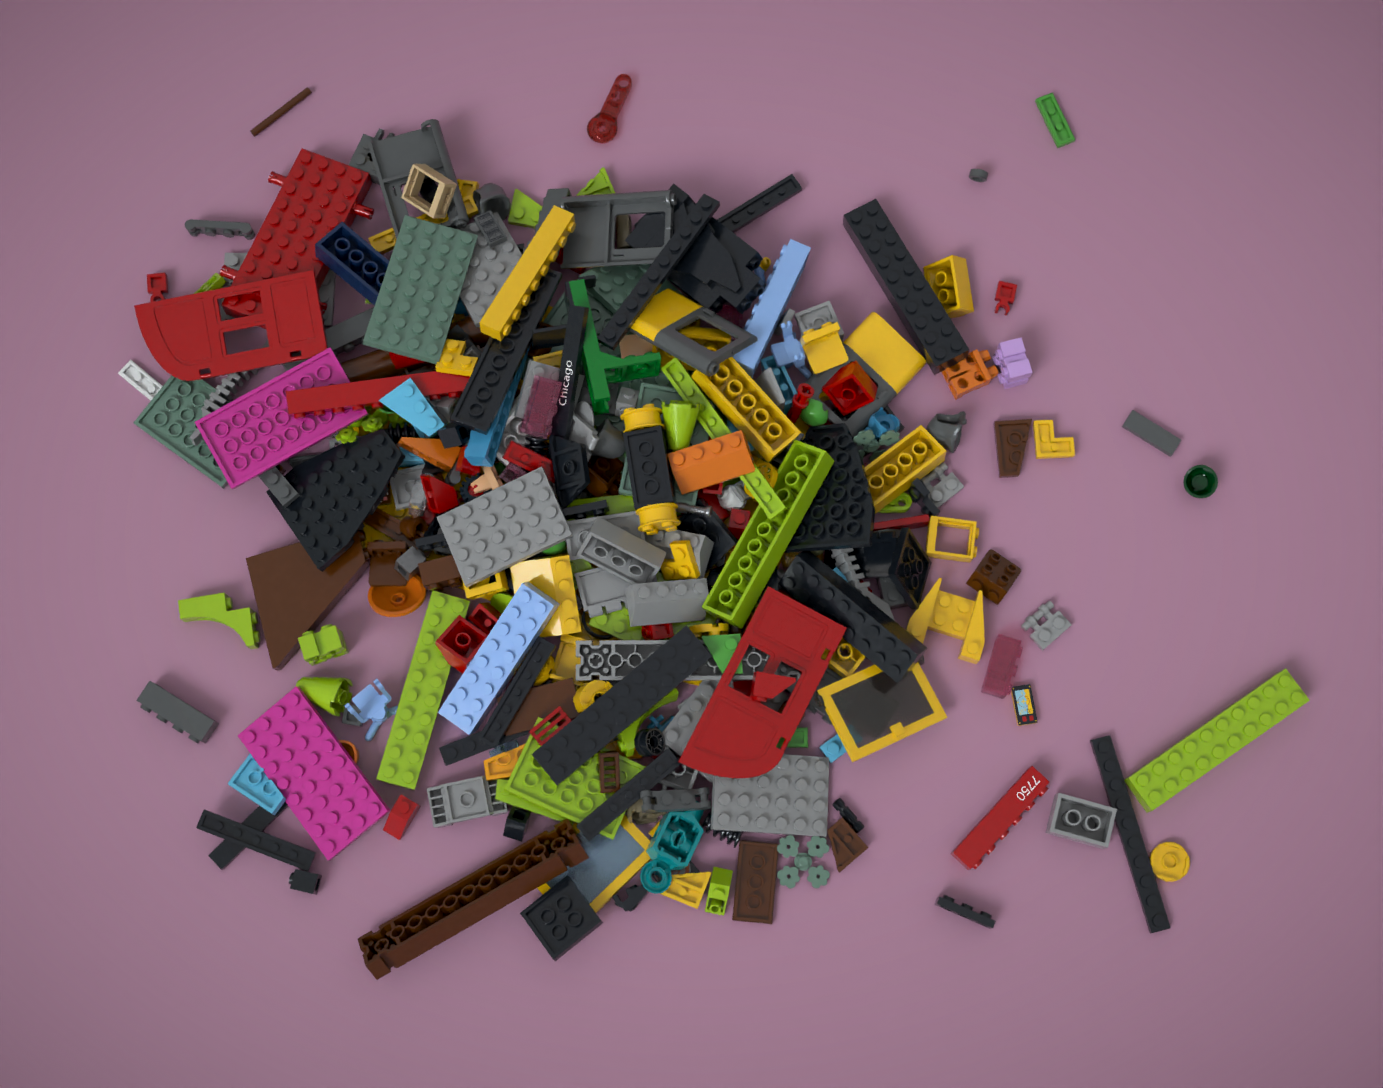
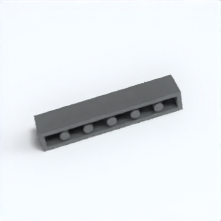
M374 307L325 330L328 348H332L336 357L344 351L345 353L352 351L359 344L363 345V339ZM301 351L292 352V357L301 355ZM306 360L293 361L282 364L285 371H288Z

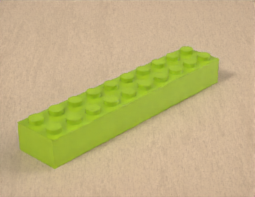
M794 440L777 471V482L773 488L788 509L775 519L770 520L760 505L757 506L702 605V608L711 616L737 628H743L834 463L833 458L825 450Z
M432 590L378 771L377 781L415 791L451 669V665L448 664L436 646L435 641L459 615L464 619L466 618L470 604L469 600Z
M1285 668L1128 776L1124 781L1146 813L1151 812L1310 700Z

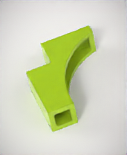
M226 593L178 600L180 619L182 621L208 620L225 624L233 628L241 636L248 648H259L258 643L261 642L259 631H256L258 615L250 607L230 610L233 609L232 598Z
M677 688L617 736L619 739L617 741L619 750L624 752L626 758L634 755V739L641 724L658 708L677 701L679 694Z

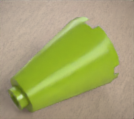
M666 400L661 401L668 448L672 449V452L689 447L700 409V403L698 402L694 406L692 401L670 400L669 404H665Z
M302 677L296 683V686L301 688L311 703L334 716H341L340 713H344V705L351 702L352 693L349 692V689L353 687L350 679Z

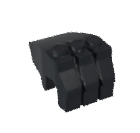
M635 884L626 889L629 897L624 902L621 901L618 895L612 897L615 905L623 908L625 912H631L635 910L649 891L643 885L637 887Z

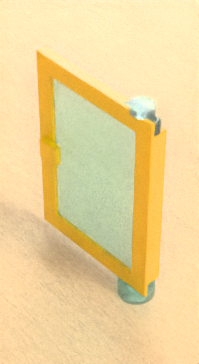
M624 815L613 840L597 834L588 841L576 827L577 823H574L573 826L589 858L574 867L567 866V871L539 886L537 889L544 894L568 875L597 913L613 898L612 896L616 895L651 860L646 850L652 837L648 839L633 823H629L626 815Z

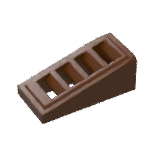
M617 750L599 751L600 793L617 792L620 789L619 752ZM613 757V761H604L603 759ZM604 766H614V769L604 770ZM604 774H615V777L604 778ZM604 782H615V785L604 786Z

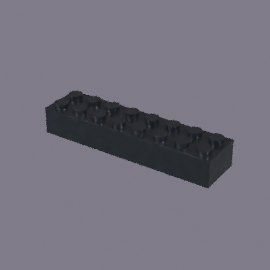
M803 551L796 555L778 583L803 605L846 627L843 638L897 683L908 676L927 649L925 645L810 551Z

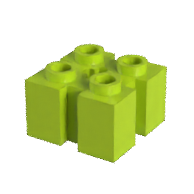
M328 624L322 626L320 632L317 633L307 631L302 634V637L298 638L304 660L312 666L349 653L343 632L336 625Z

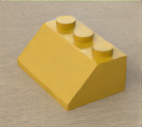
M951 255L923 267L925 279L950 318H957L974 312L965 258Z

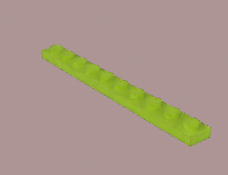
M673 358L661 368L684 401H692L694 406H696L697 402L700 403L697 419L711 439L732 433L679 359ZM754 463L755 472L739 477L769 519L773 520L788 508Z

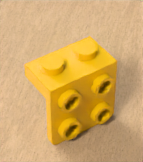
M830 321L821 325V329L815 331L813 328L803 332L804 335L801 337L800 343L814 374H819L848 361L847 353L838 334L840 330L838 322L832 324Z

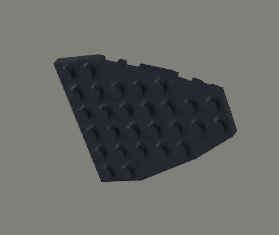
M845 423L809 427L805 438L801 442L825 450L833 458L834 463L784 553L872 547L875 507L863 460L848 426Z
M380 429L357 437L354 442L342 443L291 469L284 477L300 496L286 508L270 490L266 493L316 567L323 572L355 542L353 537L359 529L363 530L365 527L364 521L369 514L373 515L389 490L387 485L391 477L395 478L398 467L402 464L405 455L385 429Z

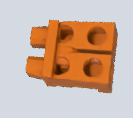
M977 349L969 352L967 359L942 371L955 400L973 390L988 385L992 379L998 376L999 372L995 365L986 368L984 364L991 359L988 350L979 352Z

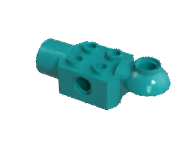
M705 810L668 812L662 817L646 850L651 861L644 865L640 874L641 883L647 891L654 894L663 893L671 885V870H681L688 866L704 832L699 821ZM652 873L657 875V883L652 880Z

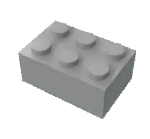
M1057 793L1054 795L1045 833L1105 849L1109 846L1117 809Z

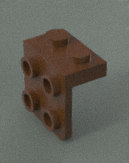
M383 540L367 542V550L371 556L368 581L370 586L407 585L408 581L394 569L396 560L409 549L406 541L393 540V542H384Z
M990 549L966 584L977 592L981 590L983 596L998 605L1021 573V569L996 551Z

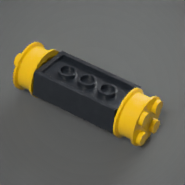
M654 404L643 405V408L637 409L626 408L620 416L625 425L623 438L634 508L636 510L635 514L639 515L640 520L638 531L646 532L647 535L658 534V531L666 530V532L675 531L677 526L681 524V521L677 520L676 514L678 504L672 469L667 455L669 451L665 425L661 421L662 409L655 407Z

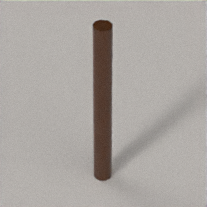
M307 87L250 130L251 134L255 137L309 96L312 93Z

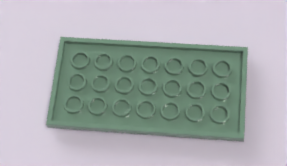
M405 215L363 339V345L437 364L451 327L478 235Z

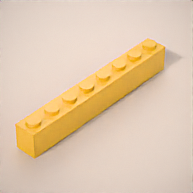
M555 205L553 206L479 322L482 333L499 341H502L504 336L509 335L512 328L511 325L520 317L521 309L523 306H527L530 301V295L538 289L542 276H546L550 263L554 262L558 256L560 247L563 248L565 246L569 233H573L576 227L573 213Z

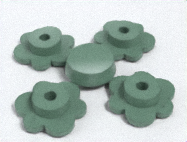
M869 429L860 431L853 438V441L858 446L863 444V450H859L862 460L865 452H873L872 456L869 457V461L872 462L886 451L885 449L877 450L879 446H890L892 443H897L900 440V434L894 430H889L880 436L881 439L878 442L873 431Z
M788 835L786 838H780L777 851L783 854L785 858L789 856L795 857L794 864L796 866L790 868L786 865L783 867V870L778 871L777 877L780 879V885L794 888L795 882L800 880L798 876L799 869L801 871L808 870L809 876L807 880L811 882L812 887L819 888L821 885L825 886L827 884L826 879L829 878L830 873L824 870L821 865L817 866V868L811 867V857L817 856L821 858L823 853L825 854L829 851V846L826 844L827 840L819 836H812L811 841L807 842L808 854H798L799 842L795 841L794 836Z

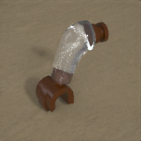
M424 473L444 482V477L440 473L435 475ZM420 476L415 480L411 490L408 512L411 516L404 517L400 522V532L410 539L415 537L416 529L420 532L428 530L425 520L421 518V516H424L427 499Z

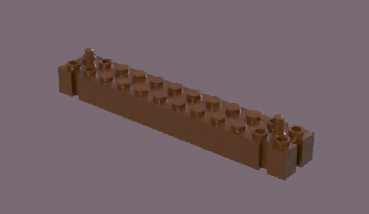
M566 818L554 825L555 829L551 832L546 830L385 922L379 926L380 930L373 933L371 930L359 937L358 942L361 951L364 953L362 956L365 966L378 980L390 973L393 966L394 968H399L568 870L567 866L574 867L588 859L589 856L570 820Z

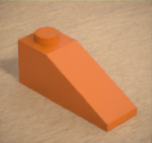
M401 437L397 443L401 448L446 472H449L453 467L460 451L458 446L444 449L440 439Z

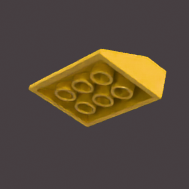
M567 552L526 559L510 567L514 595L522 583L530 582L560 604L539 635L540 637L582 632L570 558Z

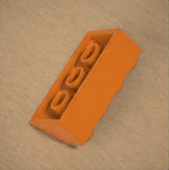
M742 430L667 454L673 475L682 495L755 472L748 441Z

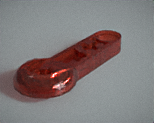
M620 74L617 76L601 111L588 122L587 133L594 142L600 144L608 143L616 136L618 129L617 117L632 87V80L629 75ZM626 80L629 84L626 87H621L619 82ZM618 91H619V92H620V94H619V98H620V99H617L616 101H614L613 98H616V97H617ZM601 126H605V131L604 129L603 131H599V127L601 128Z

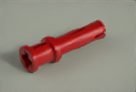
M806 383L798 386V392L793 396V404L787 414V418L794 425L801 411L808 406L809 398L815 392L814 388Z

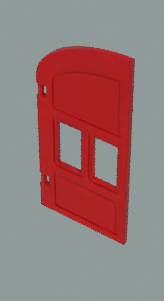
M314 270L134 305L142 336L151 354L166 372L184 381H197L306 360L328 349ZM260 291L263 313L225 321L221 320L218 299ZM266 325L269 347L227 355L225 332ZM301 351V355L292 357V352ZM210 368L211 373L201 374V370Z
M768 586L678 762L697 771L726 778H751L772 770L781 760L847 628ZM749 645L770 655L762 672L775 674L780 662L802 672L782 713L763 705L759 701H755V697H748L728 686ZM826 648L829 650L826 659L823 660L821 656ZM782 737L785 740L781 748L779 749L776 746L780 738Z

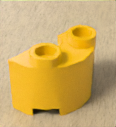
M593 680L581 685L573 697L577 712H583L595 702V696L597 698L602 696L613 685L603 680Z

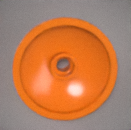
M416 574L408 581L406 586H370L368 591V601L371 608L376 613L386 617H401L410 614L422 605L426 597V588L423 586L422 579Z

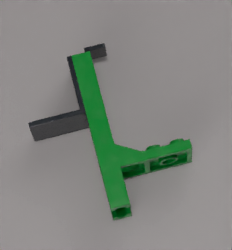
M589 275L578 277V280L565 282L564 300L567 314L569 313L570 305L589 308L581 360L593 415L609 413L608 401H610L608 384L659 376L661 355L660 352H647L640 356L629 355L625 358H619L600 351L586 288L596 286V276ZM567 324L532 330V349L537 350L564 345Z

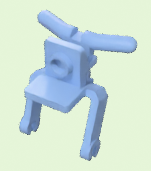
M787 321V324L782 323L781 328L784 341L770 346L778 367L785 366L786 369L794 364L808 379L812 373L805 366V352L800 341L796 339V333L792 332L793 324L791 321Z
M377 678L373 682L383 693L381 696L369 684L352 698V701L361 713L358 714L349 703L344 705L360 723H365L369 719L373 721L365 735L366 741L373 739L379 726L389 717L395 715L398 705L387 708L386 705L391 701L392 697Z

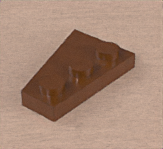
M1032 419L994 421L999 478L1019 476Z

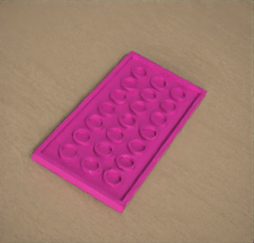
M331 347L195 421L198 430L231 489L241 486L369 415L365 407L362 411L346 409L344 413L333 414V411L325 412L326 415L324 416L309 414L303 419H295L288 414L286 391L350 383Z
M299 686L293 688L238 735L258 765L264 769L263 772L268 779L272 780L286 798L285 802L328 861L332 860L390 812L388 806Z

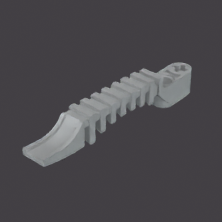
M268 340L262 348L269 347ZM257 369L249 370L255 375L259 372ZM248 371L228 374L227 378L222 379V384L217 385L215 388L216 392H212L209 395L210 399H206L203 402L204 406L201 408L202 418L226 405V400L232 401L233 398L230 392L233 394L237 393L238 390L235 388V384L239 387L243 386L244 383L241 381V377L247 381L251 378ZM198 428L189 437L195 446L204 440Z
M853 548L833 549L831 556L832 559L836 560L835 566L843 573L848 583L894 620L888 602L868 591L867 587L871 586L869 581L859 582L865 576L863 573H855L856 570L860 569L859 564L852 565L851 562L855 561L856 557L855 555L848 556V553L854 551Z

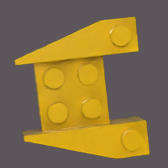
M939 578L919 605V608L909 619L905 630L922 644L927 629L963 640L958 659L977 664L980 661L985 643L982 591H978L974 601L940 591L939 587L942 578Z

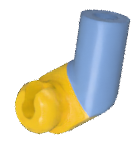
M764 257L759 267L754 269V274L760 277L764 283H766L764 273L771 265V260L768 257Z

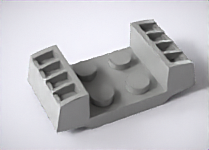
M479 776L427 788L433 827L441 828L462 821L506 814L508 812L507 804L495 800L497 780L486 781L485 776Z

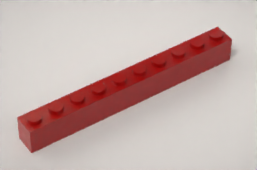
M432 371L286 391L288 414L295 419H303L309 414L324 416L326 415L325 412L333 411V414L344 413L346 409L362 411L364 407L372 406V409L382 408L383 403L378 400L409 378L413 380L426 399L429 398L430 401L441 400L442 396L458 398L463 393L470 376Z

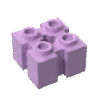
M1022 338L999 343L998 350H995L992 358L994 365L1001 372L998 374L1000 384H1003L1004 389L1026 384L1029 380L1028 377L1033 372L1025 354L1026 350Z

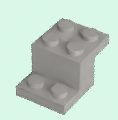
M830 300L794 314L801 331V337L804 335L803 332L813 328L816 331L821 329V325L831 321L832 324L838 322L840 327L838 334L843 343L844 332Z

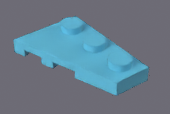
M411 378L378 400L429 437L445 426Z
M249 754L228 782V785L275 816L286 801V798L275 783L268 779L263 772L264 769Z

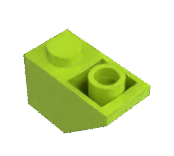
M713 867L705 912L724 916L733 870Z

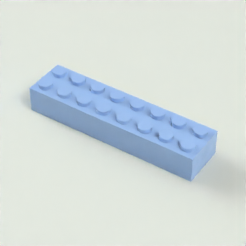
M790 239L788 245H783L780 257L774 264L773 272L768 276L766 287L759 296L758 303L754 305L751 318L745 324L744 329L755 335L758 341L732 356L751 378L805 268L811 247Z
M530 582L522 583L438 713L468 735L475 733L497 701L496 698L501 695L560 604Z

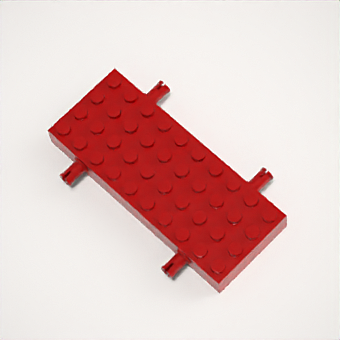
M302 148L288 176H283L273 171L270 173L268 182L281 186V189L240 269L236 270L226 265L222 266L223 269L220 270V276L233 280L231 286L314 270L319 291L330 268L316 257L315 244L341 222L350 228L356 215L368 220L372 219L371 216L374 215V209L362 205L372 185L369 173ZM260 291L224 298L221 304L226 315L234 318L263 313ZM320 301L322 315H324L327 310V303ZM266 325L258 326L263 329H266Z

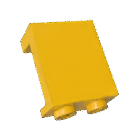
M569 634L561 635L554 667L551 674H549V679L554 683L573 678L575 688L578 690L581 685L590 681H576V664H581V658L576 657V641L590 640Z

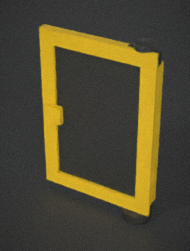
M923 655L908 676L899 683L895 682L874 664L816 691L815 703L818 707H824L852 763L948 718L921 668V665L924 664Z

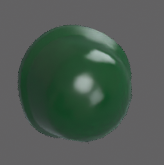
M1197 465L1186 472L1183 484L1185 490L1191 496L1207 498L1216 491L1218 478L1212 468L1206 465Z

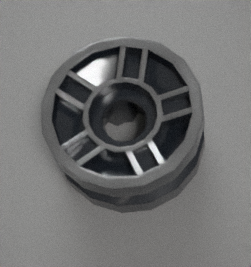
M657 728L642 729L637 732L634 745L636 751L642 757L658 756L664 751L665 738L663 733Z

